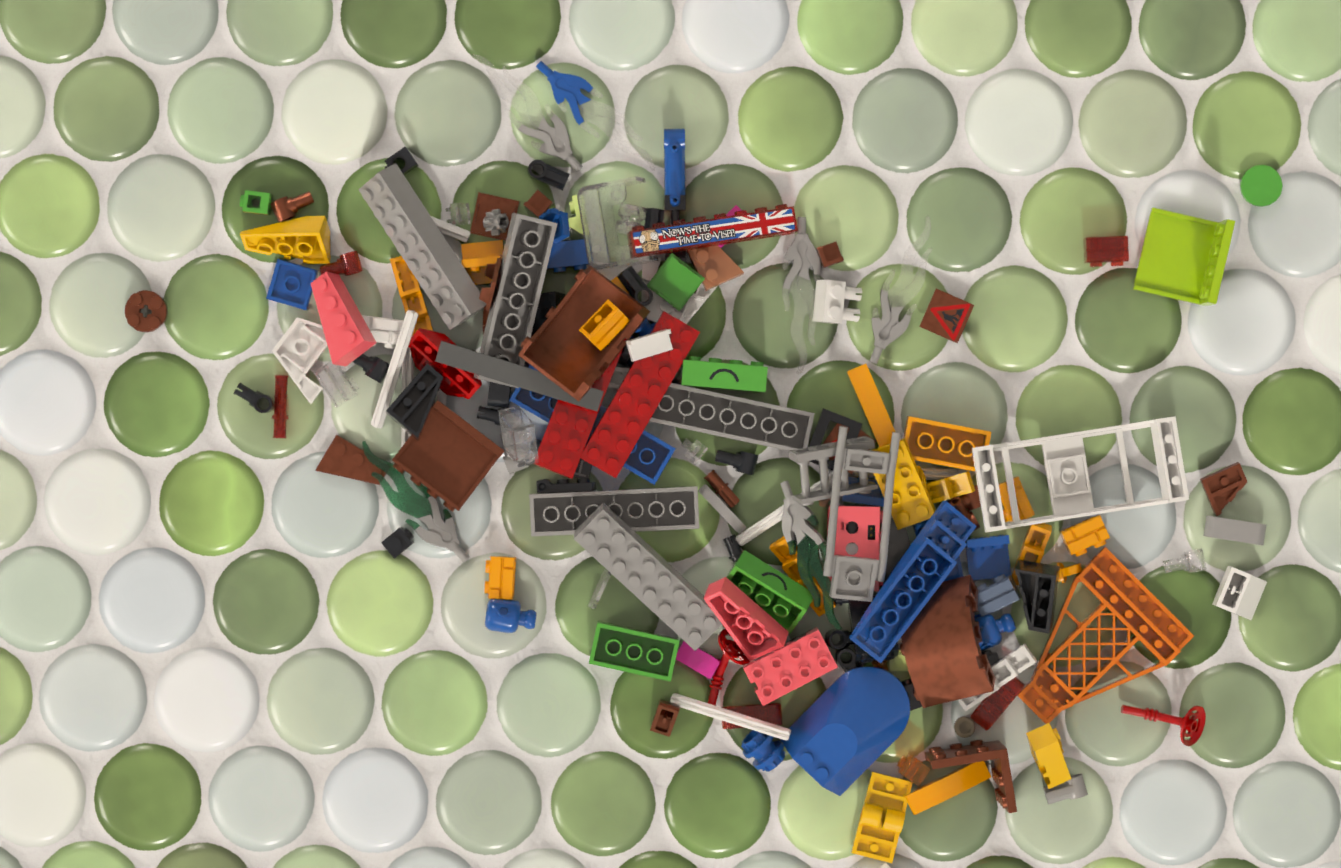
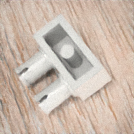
M816 280L813 322L842 324V320L858 322L860 316H854V314H860V310L858 308H844V299L860 301L862 295H856V293H862V289L846 287V282Z

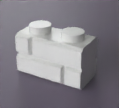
M362 315L376 342L384 343V348L395 349L404 320Z

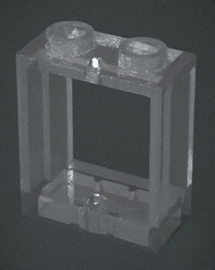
M519 406L498 410L504 450L518 467L538 463L535 429L532 421Z

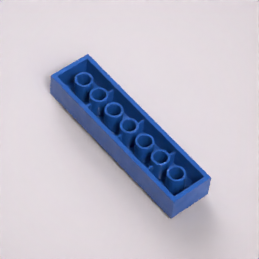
M529 365L528 367L530 369L537 370L532 365ZM520 387L515 389L510 398V401L548 423L558 400ZM602 405L600 406L599 412L597 414V417L595 419L587 442L589 441L591 435L593 434L595 428L597 427L599 421L601 420L603 414L607 409ZM644 430L623 467L655 485L676 448Z

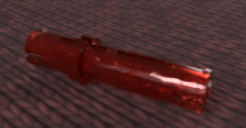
M275 375L274 415H272V419H274L273 438H286V420H289V415H287V375Z

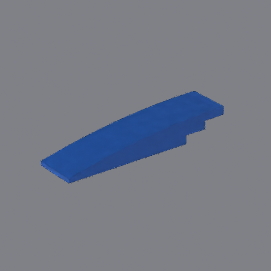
M943 500L895 566L849 639L879 663H882L958 563L955 560L966 547L965 541L977 526L951 504Z

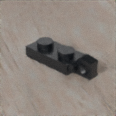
M590 478L577 479V483H569V479L557 480V484L552 483L549 479L537 481V493L596 490V482L590 483Z

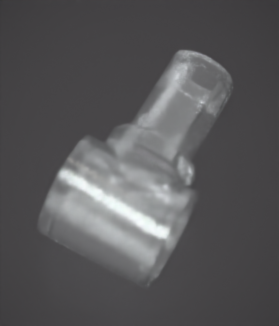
M1202 548L1186 551L1180 558L1163 561L1165 573L1183 569L1188 571V573L1207 569Z

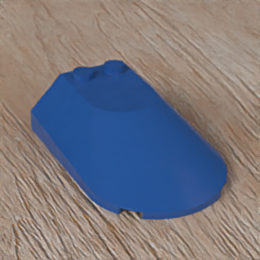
M860 666L850 669L837 678L788 728L791 730L789 739L780 740L791 757L823 788L841 796L904 731L910 716V699L907 690L895 675L885 669L875 666Z

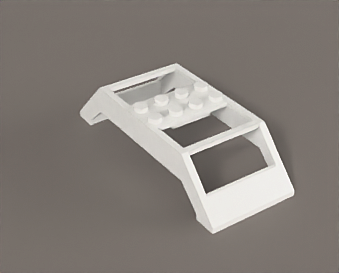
M1176 416L972 448L985 532L1189 500ZM1151 427L1162 498L1134 502L1123 432ZM1115 433L1127 503L1094 508L1083 438ZM1042 445L1053 515L1020 520L1008 449ZM995 451L1002 452L1013 520L1011 522H1005L994 459Z

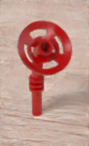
M723 629L718 635V642L723 655L715 675L712 676V684L709 686L711 691L708 704L715 706L719 690H722L720 685H723L721 681H724L723 675L729 660L740 665L750 662L735 641L726 639V636H731L726 629Z
M1126 705L1121 707V713L1144 717V720L1152 721L1153 719L1154 722L1159 720L1179 725L1181 728V742L1186 746H1192L1199 740L1206 721L1205 710L1198 705L1192 707L1183 718L1161 713L1157 709L1154 710L1152 708L1149 710V708L1141 709Z

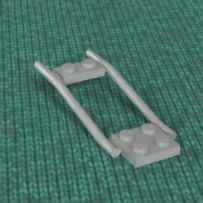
M839 426L833 468L823 576H832L829 594L831 598L872 602L875 581L884 582L894 478L901 433L892 432L890 452L887 453L845 448L848 427ZM842 469L886 474L879 560L834 555Z

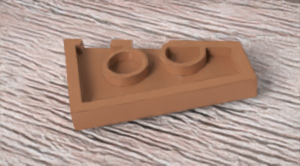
M715 242L684 246L696 272L705 278L702 284L706 291L744 274L741 268Z

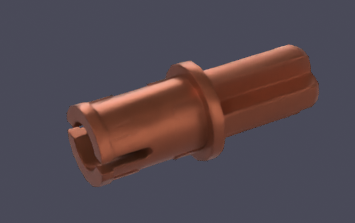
M712 470L704 477L716 491L715 494H719L730 508L739 502L738 497L727 486L728 483H725L715 470Z

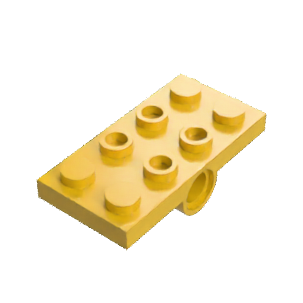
M905 438L899 442L891 512L898 530L928 520L936 511L925 486L926 478L920 466L916 465ZM891 443L871 451L889 453ZM874 473L884 497L886 474Z
M874 771L871 772L851 853L889 863L893 862L908 804L905 795L911 792L912 781Z

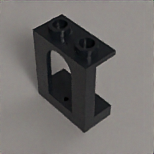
M823 408L808 447L821 445L830 421L849 427L846 440L858 437L862 423ZM835 459L831 461L827 460L828 469L832 471L834 468ZM817 460L810 461L814 464L819 465V461Z

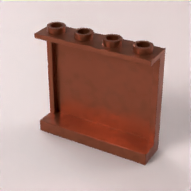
M437 400L429 413L419 440H416L411 435L391 461L394 462L393 467L402 474L404 471L411 475L409 479L418 486L422 483L428 488L426 492L435 499L439 496L445 501L443 505L453 512L454 509L457 511L461 509L498 458L503 454L504 450Z

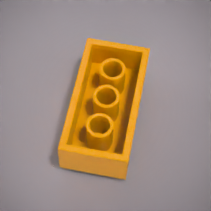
M907 416L903 439H906L912 456L916 461L975 471L972 448L988 446L992 432Z

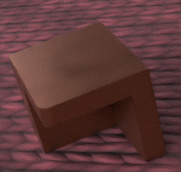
M537 190L523 205L539 218L554 203Z
M837 242L816 248L823 268L844 261Z

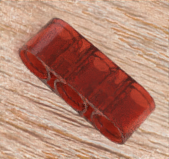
M1017 677L1001 686L999 690L985 698L974 710L970 718L984 730H989L1020 693L1025 684Z
M769 703L764 706L762 704L721 707L775 725H783L781 703ZM722 721V729L745 728Z

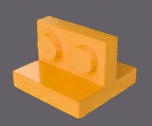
M503 240L461 244L462 265L474 284H491L492 279L485 276L487 264H495L497 257L500 258V255H503Z

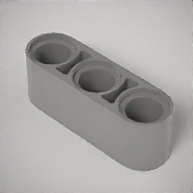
M1207 515L1203 536L1263 545L1266 525Z

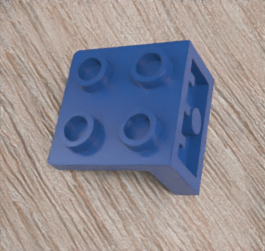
M1009 535L970 538L965 541L967 544L968 573L973 580L996 578L1002 574L1005 577L1011 575L1008 544H1010Z

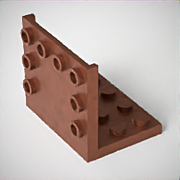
M982 740L970 741V745L962 746V743H955L949 745L950 748L942 749L941 746L929 748V752H924L925 759L930 762L932 769L993 760L994 768H991L992 778L998 785V788L994 789L996 801L1008 813L1017 812L1007 748L999 740L984 743Z

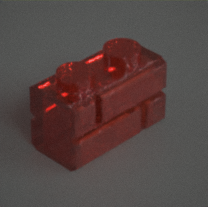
M1128 236L1086 237L1083 240L1084 263H1090V267H1103L1102 263H1111V266H1123V262L1129 261Z

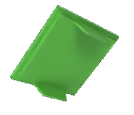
M671 253L647 284V287L680 312L705 278Z

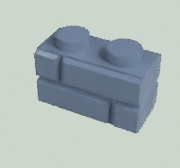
M1002 574L994 578V583L988 586L986 583L977 586L979 590L978 610L982 617L1022 598L1011 575L1005 577Z

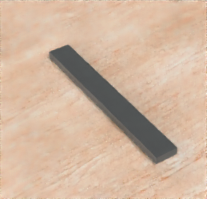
M443 341L440 343L435 359L436 362L597 412L604 392L591 387L578 402L537 370Z

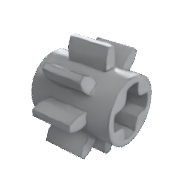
M500 209L486 212V216L483 219L485 231H491L492 236L506 233V228L509 225L506 213L501 214Z

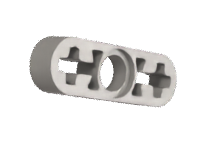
M706 484L698 490L739 535L747 528Z

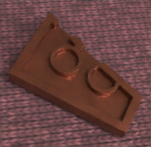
M336 435L315 471L380 485L391 467L339 435Z

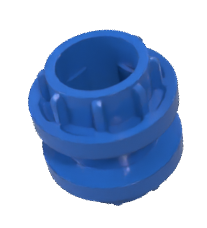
M752 730L742 741L743 755L748 759L755 758L753 766L757 770L762 769L769 772L776 768L785 758L784 745L779 740L773 742V736Z

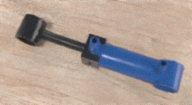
M664 129L665 211H671V227L680 226L679 211H686L685 129ZM680 247L665 250V261L673 253L686 263V250H680Z

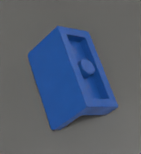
M848 476L849 484L860 482L858 477ZM868 479V481L878 484L877 480ZM879 485L878 489L871 490L869 494L854 493L844 495L841 501L884 507V497Z

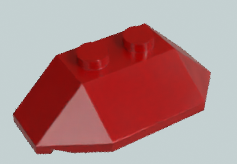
M419 328L411 337L408 346L411 350L415 367L421 371L428 363L443 376L440 389L446 395L470 399L482 385L481 380L474 378V373L435 361L441 341L453 345L456 344L443 333Z

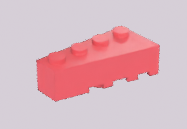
M326 271L311 283L332 363L346 367L377 342L340 275Z
M727 577L708 585L703 599L749 661L784 647L789 632Z

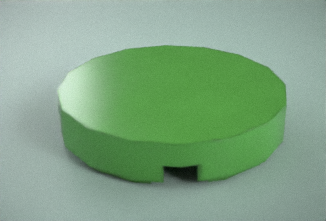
M1266 165L1253 166L1244 173L1240 182L1241 195L1245 201L1258 207L1268 206L1277 201L1283 187L1282 179L1278 172Z

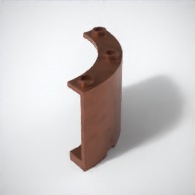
M591 265L585 271L581 269L574 278L576 283L557 308L552 307L546 314L548 319L531 338L527 336L520 345L523 349L518 354L578 402L626 345L624 339L629 340L651 312ZM609 300L630 321L610 341L609 345L600 351L579 329Z
M971 575L942 582L901 636L902 644H900V650L902 655L905 656L914 686L915 698L917 701L920 700L923 708L994 691L996 677L991 669L987 655H982L979 643L982 642L980 626L974 619V613L978 612L979 590Z

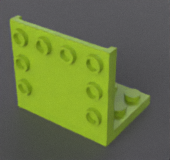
M1152 207L1133 290L1202 306L1215 305L1218 299L1235 221L1226 219L1221 222H1214Z

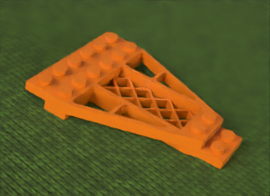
M1104 547L1075 576L1031 677V681L1017 696L1045 724L1050 723L1062 710L1072 707L1074 704L1163 666H1167L1194 635ZM1078 582H1081L1100 601V605L1083 622H1079L1067 610ZM1105 608H1107L1111 613H1101V612H1102ZM1066 613L1076 623L1077 627L1049 654L1048 651ZM1100 615H1112V627H1100ZM1097 617V627H1087ZM1115 617L1125 627H1115ZM1086 630H1097V642H1086ZM1100 630H1112V642H1100ZM1115 630H1127V642H1115ZM1082 632V642H1072ZM1137 641H1140L1159 662L1131 674L1119 662V659ZM1071 645H1082V657H1071ZM1086 645H1097V657H1086ZM1100 645H1112V657H1100ZM1115 645H1124L1115 654ZM1067 647V657H1057ZM1056 660H1067V672H1056ZM1071 660H1082V672H1071ZM1086 660H1097V672H1086ZM1100 660H1109L1100 669ZM1052 661H1053V671L1048 667V665H1049ZM1114 664H1117L1127 674V677L1092 692H1087ZM1057 675H1067V685ZM1071 675H1082V687H1071ZM1086 675H1094V676L1085 684V682H1086Z

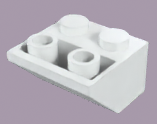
M1228 566L1212 605L1252 620L1267 581Z

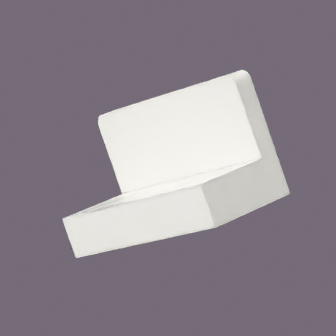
M664 329L627 340L626 344L631 361H637L673 350L669 337L671 329Z

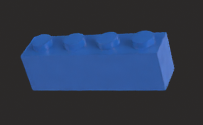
M588 239L561 241L557 244L553 243L547 269H553V272H564L566 267H574V270L587 269L586 265H591Z

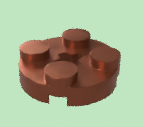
M143 290L134 293L125 305L127 322L137 331L153 332L166 321L168 314L167 305L163 298L153 291ZM145 305H148V309L152 310V313L148 314L147 317H143L144 315L141 313V309H144Z

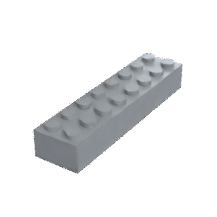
M396 163L378 172L358 189L449 330L467 321L486 306L487 303L479 299L480 291Z
M512 213L479 353L524 366L525 360L518 355L523 349L520 345L527 336L531 338L558 223ZM474 374V378L480 380H485L493 383L519 388L491 378Z
M671 383L649 421L790 451L808 446L815 413Z
M698 486L529 494L531 536L573 535L574 531L602 503L607 505L635 532L699 529Z
M604 503L574 531L575 541L695 651L722 625L703 599L704 595Z

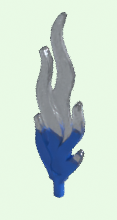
M542 61L537 64L536 68L548 77L547 80L551 84L554 98L560 109L565 113L567 112L564 102L566 99L574 119L583 130L599 138L600 135L588 126L587 121L596 125L608 136L611 143L618 150L641 157L647 162L652 171L655 170L654 163L649 154L625 140L616 130L614 124L621 126L632 139L643 140L641 136L634 133L623 115L607 104L584 96L580 89L586 90L591 95L599 98L604 97L602 93L595 90L581 77L557 71L553 72Z

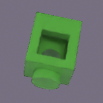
M245 190L244 195L241 194L240 207H243V212L270 215L271 193ZM255 199H258L260 201V204L257 207L253 206V201Z

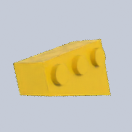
M1047 723L1027 732L1026 735L1031 754L1048 789L1071 780L1062 754L1064 751L1057 729H1052L1050 723Z

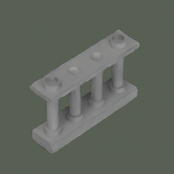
M862 436L847 439L845 448L868 450L875 448L873 439ZM837 441L789 451V459L800 466L802 494L793 495V500L803 506L812 505L814 501L831 498L832 488L829 487L827 460H829V457L835 456ZM811 460L819 461L821 490L810 492L808 464ZM842 469L840 496L854 493L869 494L871 490L878 489V484L868 481L867 472L860 471V482L849 484L848 470Z

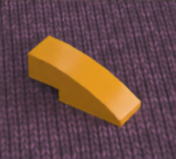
M1046 523L1029 525L1011 575L1016 585L1019 586L1015 573L1018 560L1041 562L1044 549L1052 532L1051 525Z

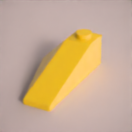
M304 216L241 231L240 233L244 248L248 251L271 255L272 253L284 255V259L291 260V257L303 259V263L330 264L331 261L330 229L325 216Z

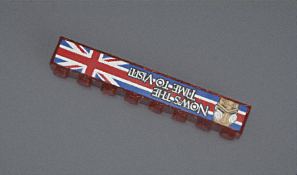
M787 204L776 205L775 209L767 210V207L754 209L755 212L753 213L741 210L734 212L733 216H726V213L714 215L713 219H706V216L693 218V222H685V219L673 221V225L665 226V223L662 222L652 224L653 228L644 229V226L632 227V231L627 233L630 256L633 259L795 234L798 228L794 206L788 207Z

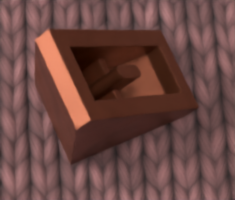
M660 699L650 731L670 737L680 707Z

